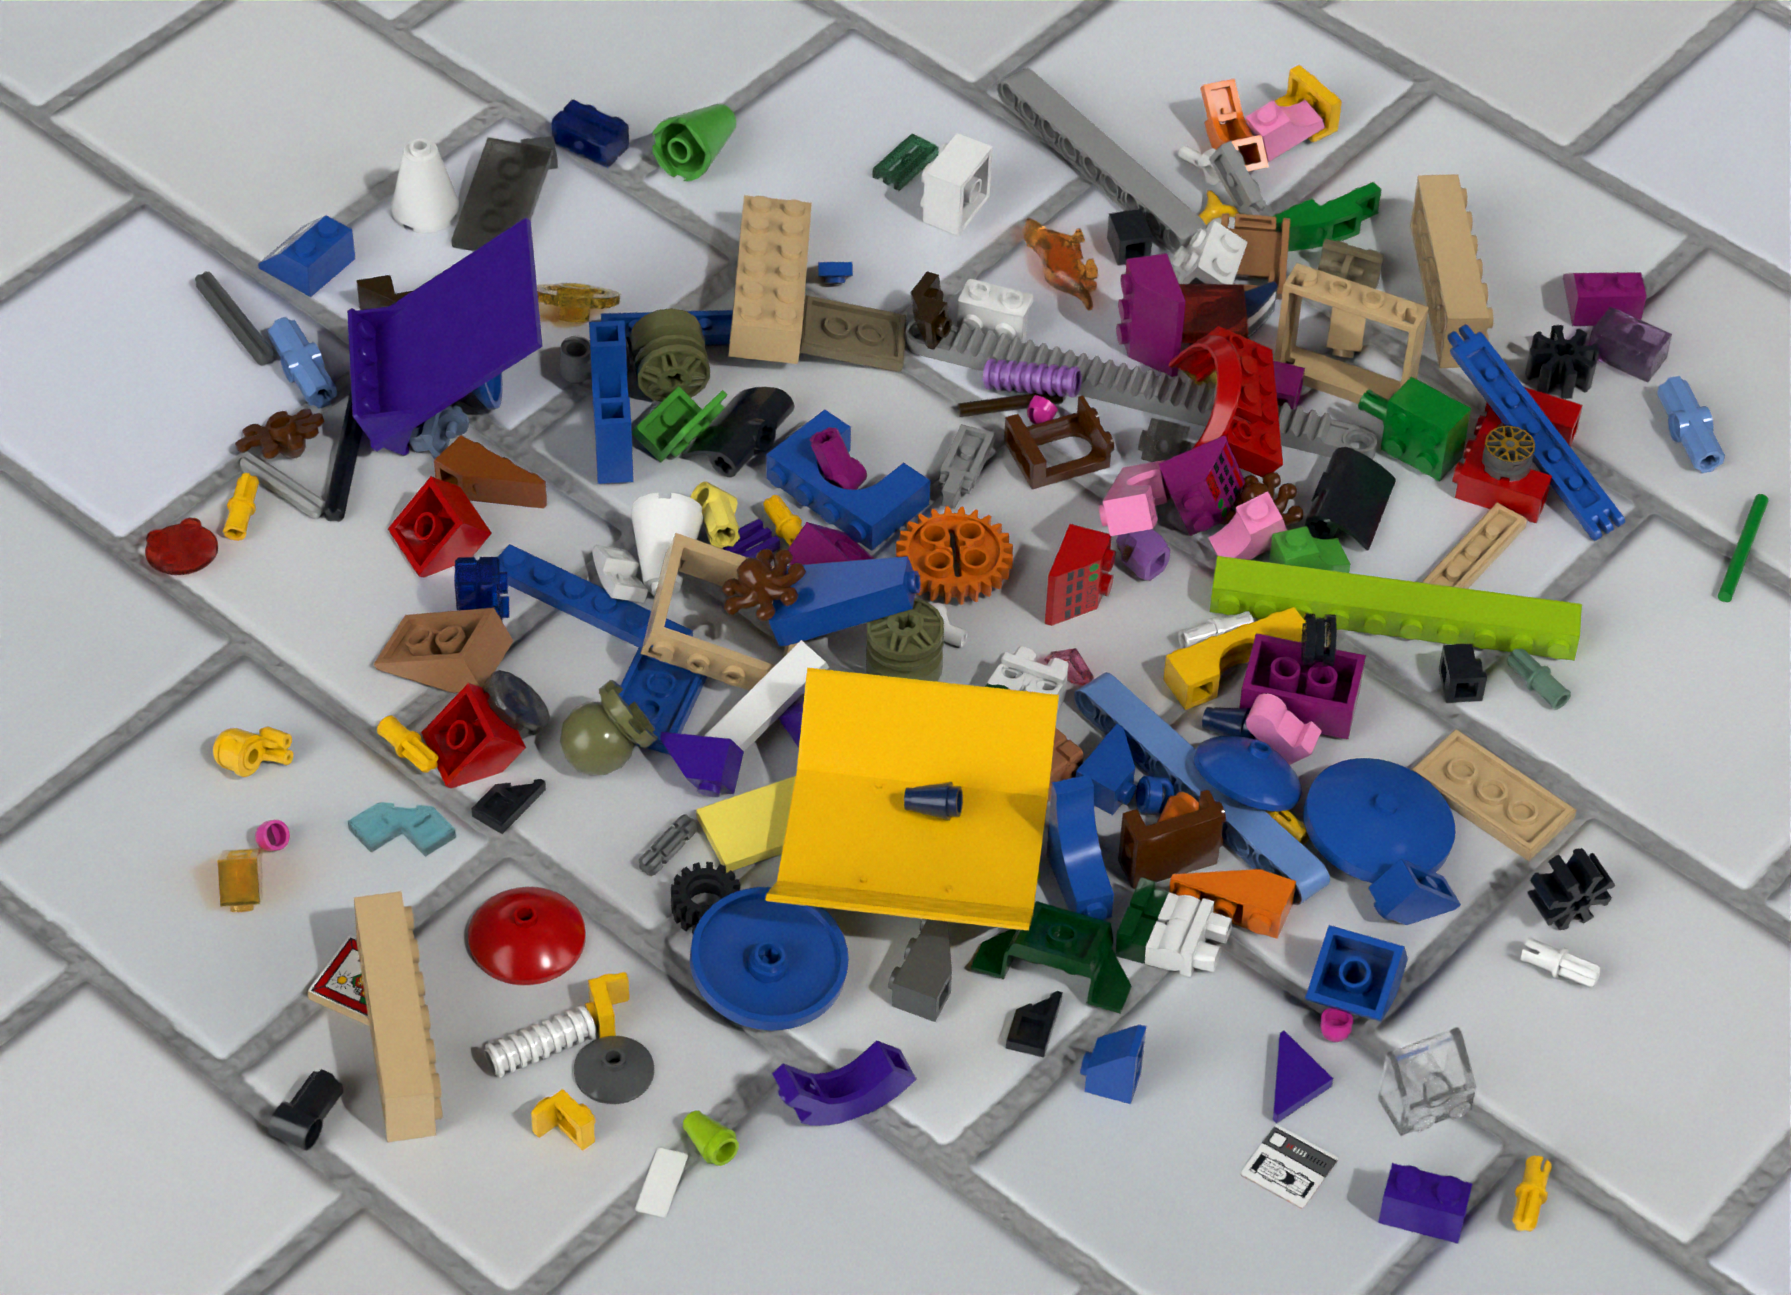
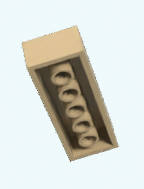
M1458 174L1418 175L1410 223L1426 305L1429 307L1428 314L1439 368H1460L1450 353V349L1453 346L1447 338L1448 334L1456 331L1462 338L1459 328L1467 324L1474 334L1482 332L1489 341L1487 329L1493 327L1492 307H1487L1488 286L1487 283H1482L1481 281L1483 264L1481 259L1476 258L1478 250L1477 236L1471 235L1472 213L1471 211H1466L1467 190L1466 188H1461Z
M744 195L728 357L798 364L803 327L812 203L794 199L783 200L764 196Z
M402 891L354 897L357 947L387 1142L436 1136L435 1120L443 1118L440 1100L442 1093L439 1073H436L435 1069L436 1054L434 1041L430 1039L428 1005H425L424 1002L425 987L423 973L419 971L418 962H420L417 938L414 939L413 934L414 919L412 906L404 907Z

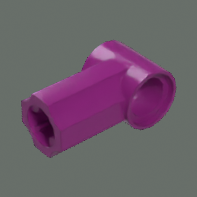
M828 427L821 432H816L810 438L811 447L827 482L839 488L857 490L867 479L866 469L858 460L850 457L838 428Z

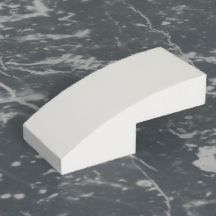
M594 545L592 552L599 579L609 596L615 599L645 603L648 589L636 577L639 562L628 550Z

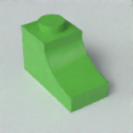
M1307 526L1272 534L1269 563L1345 573L1350 571V562L1338 538H1314L1311 536Z

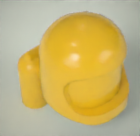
M268 726L261 728L259 735L239 728H229L222 731L215 739L213 756L221 767L234 771L238 776L248 777L259 768L263 760L289 765L294 756L293 752L288 749L292 743V736Z

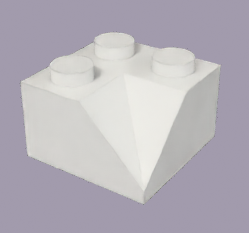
M956 133L948 144H943L938 157L932 164H927L922 174V182L924 183V194L921 199V207L924 208L923 223L957 236L962 233L990 197L993 146Z

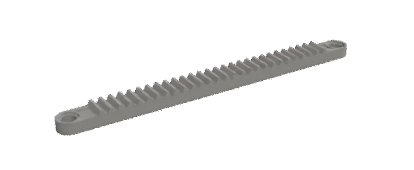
M915 320L906 327V347L911 353L980 371H983L985 363L990 358L996 359L997 362L1000 359H1004L1007 363L1010 360H1015L1017 364L1025 361L1028 365L1031 362H1036L1038 366L1041 363H1046L1048 367L1052 364L1058 365L1059 368L1062 365H1067L1069 369L1072 366H1077L1082 375L1081 389L1078 393L1080 396L1083 395L1205 427L1213 409L1217 386L1212 390L1204 382L1200 386H1196L1192 379H1189L1187 383H1183L1179 376L1171 380L1166 373L1156 376L1151 369L1143 373L1139 366H1135L1133 370L1129 369L1126 363L1115 366L1111 359L1106 363H1102L1098 356L1090 360L1086 353H1082L1078 357L1070 349L1066 353H1062L1058 346L1050 350L1046 343H1042L1038 347L1035 346L1033 340H1028L1025 344L1017 336L1013 340H1009L1005 333L997 337L993 330H989L986 334L982 333L980 327L977 326L974 330H969L965 323L960 327L952 325L949 335L943 338L937 347L932 350L927 348L925 341L917 340L914 337L917 334H921ZM1288 403L1278 406L1282 446L1330 458L1336 449L1348 447L1371 459L1374 458L1377 437L1370 429L1333 420L1329 413H1325L1321 417L1313 409L1309 413H1305L1301 406H1298L1295 410L1291 409ZM1359 441L1365 443L1368 447L1356 449L1350 443Z

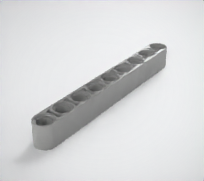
M1025 68L998 82L997 92L1005 106L1124 211L1142 209L1153 237L1172 254H1175L1181 246L1186 248L1198 229L1202 228L1205 230L1207 228L1204 221L1031 69Z

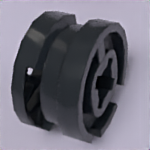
M1305 613L1304 620H1306V623L1302 625L1301 640L1302 665L1312 666L1314 662H1322L1323 666H1333L1337 638L1336 615L1325 614L1321 618L1316 617L1314 613ZM1325 626H1327V629H1326V654H1324V647H1325Z

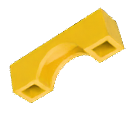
M1292 607L1282 612H1274L1268 617L1253 623L1240 625L1236 629L1224 634L1211 636L1203 642L1187 648L1177 649L1171 654L1166 655L1163 680L1185 710L1218 697L1221 674L1234 665L1249 662L1256 633L1301 642L1302 625L1306 622L1296 608Z

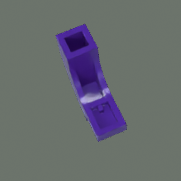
M877 1040L855 1060L834 1071L809 1073L783 1063L772 1073L779 1086L778 1094L782 1101L789 1107L794 1108L801 1123L813 1126L840 1124L869 1114L892 1101L917 1080L902 1051L899 1048Z

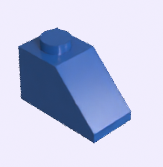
M1116 723L1076 771V777L1090 775L1094 785V806L1111 815L1122 804L1127 805L1136 791V785L1134 784L1135 765L1123 726Z
M1402 858L1368 887L1376 901L1374 902V907L1380 916L1385 920L1389 921L1392 919L1404 925H1410L1456 910L1461 905L1444 876Z
M1138 1024L1097 1038L1093 1052L1086 1051L1081 1064L1080 1075L1086 1076V1093L1127 1104L1132 1103L1142 1072L1147 1026Z

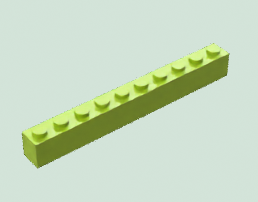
M1217 556L1210 612L1237 615L1249 611L1253 618L1258 619L1266 618L1274 612H1282L1295 607L1303 619L1305 613H1314L1316 617L1321 618L1325 614H1335L1337 630L1443 644H1472L1475 648L1512 652L1514 649L1522 648L1529 655L1575 661L1580 638L1582 604L1224 556Z

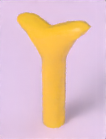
M1207 191L1206 207L1198 216L1204 221L1205 225H1208L1213 219L1220 218L1222 213L1229 214V217H1235V214H1239L1238 209L1234 206L1222 204L1214 192Z

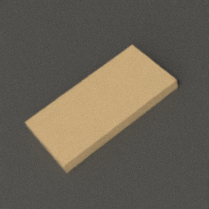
M1457 729L1411 769L1429 781L1442 794L1451 809L1528 861L1562 831L1576 815L1575 808Z

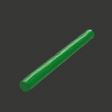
M1763 494L1755 496L1718 593V599L1722 602H1730L1733 598L1769 502L1768 497Z

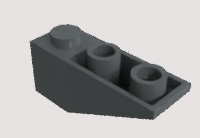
M922 919L920 923L921 932L917 939L912 937L909 940L904 953L905 961L901 968L896 966L892 971L888 988L892 990V1007L936 1022L951 994L952 964L948 922Z

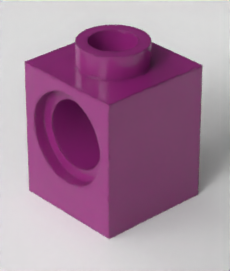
M1273 361L1277 404L1282 406L1284 403H1288L1290 408L1295 410L1302 394L1305 368Z

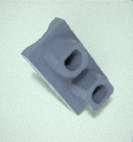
M448 406L420 424L421 427L414 428L409 443L415 452L429 450L433 458L436 459L448 447L450 439L467 432L470 423L469 418L462 412V408Z

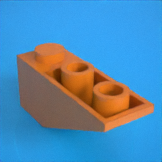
M1261 869L1172 874L1169 893L1179 896L1190 895L1198 898L1200 901L1203 898L1214 901L1213 912L1232 918V924L1249 929L1256 934L1278 939L1293 905L1296 881Z

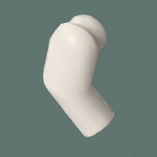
M931 603L944 620L943 641L963 647L968 631L950 625L946 613L948 611L943 604Z

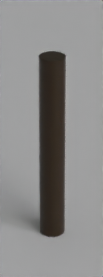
M1047 392L1043 395L1038 393L958 403L957 409L959 417L1028 408L1034 395L1044 397L1053 404L1063 403V397H1060L1057 393L1054 396H1050Z

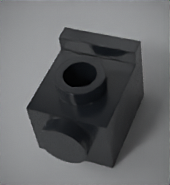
M1443 645L1439 674L1446 703L1483 701L1487 674L1483 672L1481 659L1475 658L1473 645Z

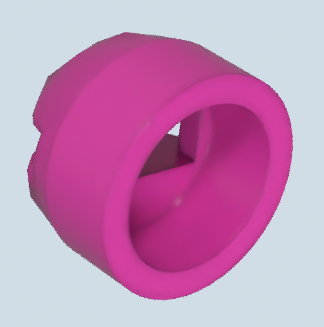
M1034 395L1028 405L1027 417L1034 424L1049 421L1054 418L1058 408L1046 398Z
M270 820L263 822L257 827L255 838L260 848L267 851H277L287 846L290 833L284 822Z
M1328 1008L1323 1011L1320 1022L1322 1035L1334 1043L1348 1038L1353 1024L1351 1013L1334 1008Z

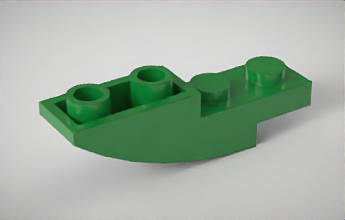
M1373 181L1360 188H1355L1341 197L1329 200L1321 206L1312 198L1293 205L1289 209L1274 215L1276 217L1275 232H1282L1281 224L1283 218H1290L1288 252L1322 247L1325 239L1332 241L1349 239L1360 234L1361 221L1378 214L1382 189Z

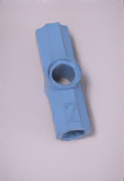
M287 317L275 320L272 327L268 329V337L280 356L286 378L290 383L296 382L309 405L317 406L318 409L330 405L333 398L337 396V389L325 370L324 361L318 346L314 342H308L295 320H290Z
M1680 376L1668 378L1666 382L1659 385L1657 395L1669 416L1668 427L1670 435L1674 442H1682L1695 469H1699L1701 473L1712 472L1716 467L1723 464L1725 454L1713 433L1714 426L1711 412L1706 406L1700 407L1686 380H1682Z

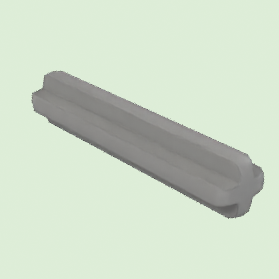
M248 453L246 457L241 459V470L244 473L256 476L259 483L310 517L317 519L321 514L325 513V500L256 454Z

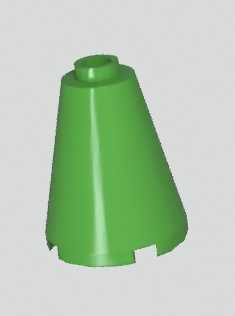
M714 104L663 120L653 130L652 135H655V144L652 146L658 164L669 175L673 177L679 175L686 178L683 181H692L701 177L711 166L734 132L737 124L736 117L726 105Z

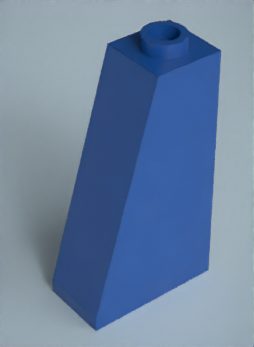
M908 556L803 565L806 570L805 575L798 582L790 586L795 588L799 595L797 601L792 605L786 606L781 600H773L772 605L776 612L769 619V624L780 647L913 609L915 593L920 592V576L918 571H913Z

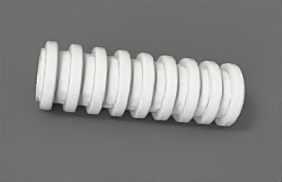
M579 1005L576 1007L575 1012L567 1010L563 1017L558 1014L553 1017V1021L543 1020L542 1026L534 1024L531 1025L530 1031L522 1029L519 1031L518 1036L512 1033L508 1035V1040L506 1041L500 1038L497 1039L496 1045L492 1043L486 1044L484 1050L485 1058L492 1073L500 1078L504 1076V1071L509 1073L515 1072L516 1066L524 1068L527 1066L528 1061L534 1064L538 1062L540 1056L544 1059L548 1058L552 1051L558 1054L561 1052L562 1047L570 1049L574 1042L582 1044L586 1037L589 1040L594 1039L596 1027L587 1008Z

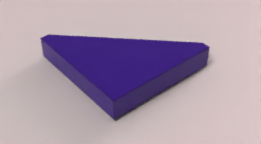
M1285 1030L1279 1034L1272 1119L1276 1124L1332 1087L1333 1078Z

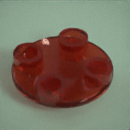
M186 518L180 524L171 525L161 530H152L146 536L145 556L148 563L157 571L169 575H186L202 570L215 559L218 553L216 536L207 528L202 527L201 521L197 518Z

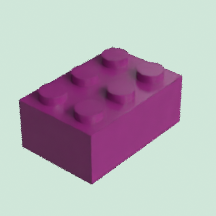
M1256 633L1242 686L1239 708H1252L1259 695L1264 693L1272 694L1280 698L1285 703L1287 710L1292 712L1304 724L1312 721L1322 730L1321 734L1349 739L1361 688L1366 655L1336 649L1333 666H1323L1322 662H1314L1312 666L1302 665L1301 642Z

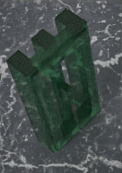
M912 133L872 169V177L877 180L882 177L884 184L889 186L891 183H894V189L900 191L927 164L931 163L938 156L939 147ZM918 145V147L915 150H913L911 153H908L911 149ZM901 159V162L894 169L889 171V169L892 168Z

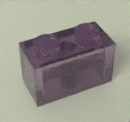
M1610 306L1591 330L1588 345L1598 344V361L1648 383L1667 359L1672 334Z

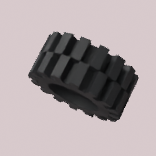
M700 862L694 863L693 871H690L688 867L681 870L682 876L677 874L674 878V884H671V911L674 914V920L677 924L681 922V928L685 931L692 927V934H694L701 917L713 904L700 905L691 899L701 893L715 894L722 899L729 894L740 891L739 879L735 880V873L732 870L726 873V866L719 864L717 869H713V862H706V868H701Z

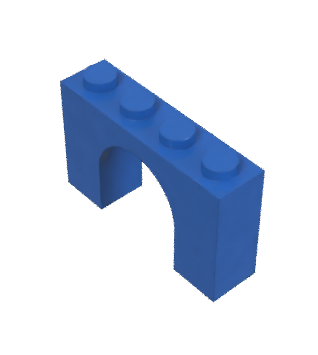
M624 320L589 322L598 484L634 482Z
M824 409L766 454L767 479L773 486L781 488L794 497L799 504L807 506L819 514L828 524H833L843 532H846L853 541L861 543L872 551L929 505L930 480L907 464L902 463L880 482L868 488L849 490L836 487L827 482L821 476L823 470L811 447L810 438L816 432H821L828 427L838 428L848 452H850L851 426Z

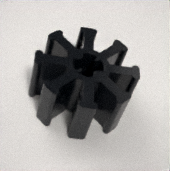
M1553 325L1550 338L1542 335L1540 331L1534 334L1525 375L1527 380L1539 378L1537 391L1548 394V390L1556 383L1560 385L1561 398L1570 399L1573 397L1575 385L1581 388L1583 392H1587L1591 388L1599 355V347L1596 343L1585 346L1587 332L1581 329H1577L1576 334L1570 340H1567L1563 335L1564 326Z
M1583 848L1573 850V855L1566 864L1560 855L1550 859L1548 863L1554 871L1546 874L1536 872L1530 879L1535 889L1527 892L1548 926L1554 922L1558 930H1566L1569 928V924L1575 915L1578 916L1582 923L1592 919L1594 916L1589 910L1591 905H1608L1612 897L1607 890L1614 888L1615 884L1594 853L1588 856Z

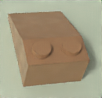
M495 608L409 614L404 616L378 656L374 666L377 670L451 693H459L468 683L485 688L496 668L504 659L506 652L513 643V639Z

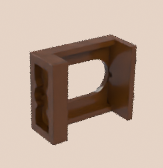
M1083 395L1078 396L1077 413L1026 427L1019 414L1005 417L1004 443L1032 490L1110 467L1111 452L1115 448L1112 435L1109 431H1104L1100 424L1097 410L1089 406ZM1067 437H1080L1087 440L1091 445L1092 450L1088 455L1046 468L1047 461L1038 448L1039 445Z

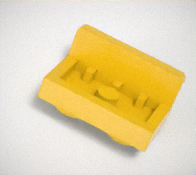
M1301 65L1290 69L1287 94L1274 100L1278 106L1287 107L1304 100L1308 102L1323 119L1325 127L1307 138L1311 142H1316L1338 131L1342 101Z

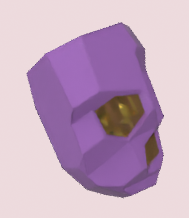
M1150 529L1118 535L1116 542L1117 549L1122 554L1121 561L1135 572L1138 577L1151 581L1164 571L1169 563L1170 548L1160 534Z

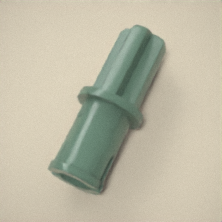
M1522 648L1514 649L1507 658V664L1527 682L1526 686L1529 690H1535L1555 710L1560 709L1568 702L1571 692L1550 674L1551 670L1548 666H1541Z

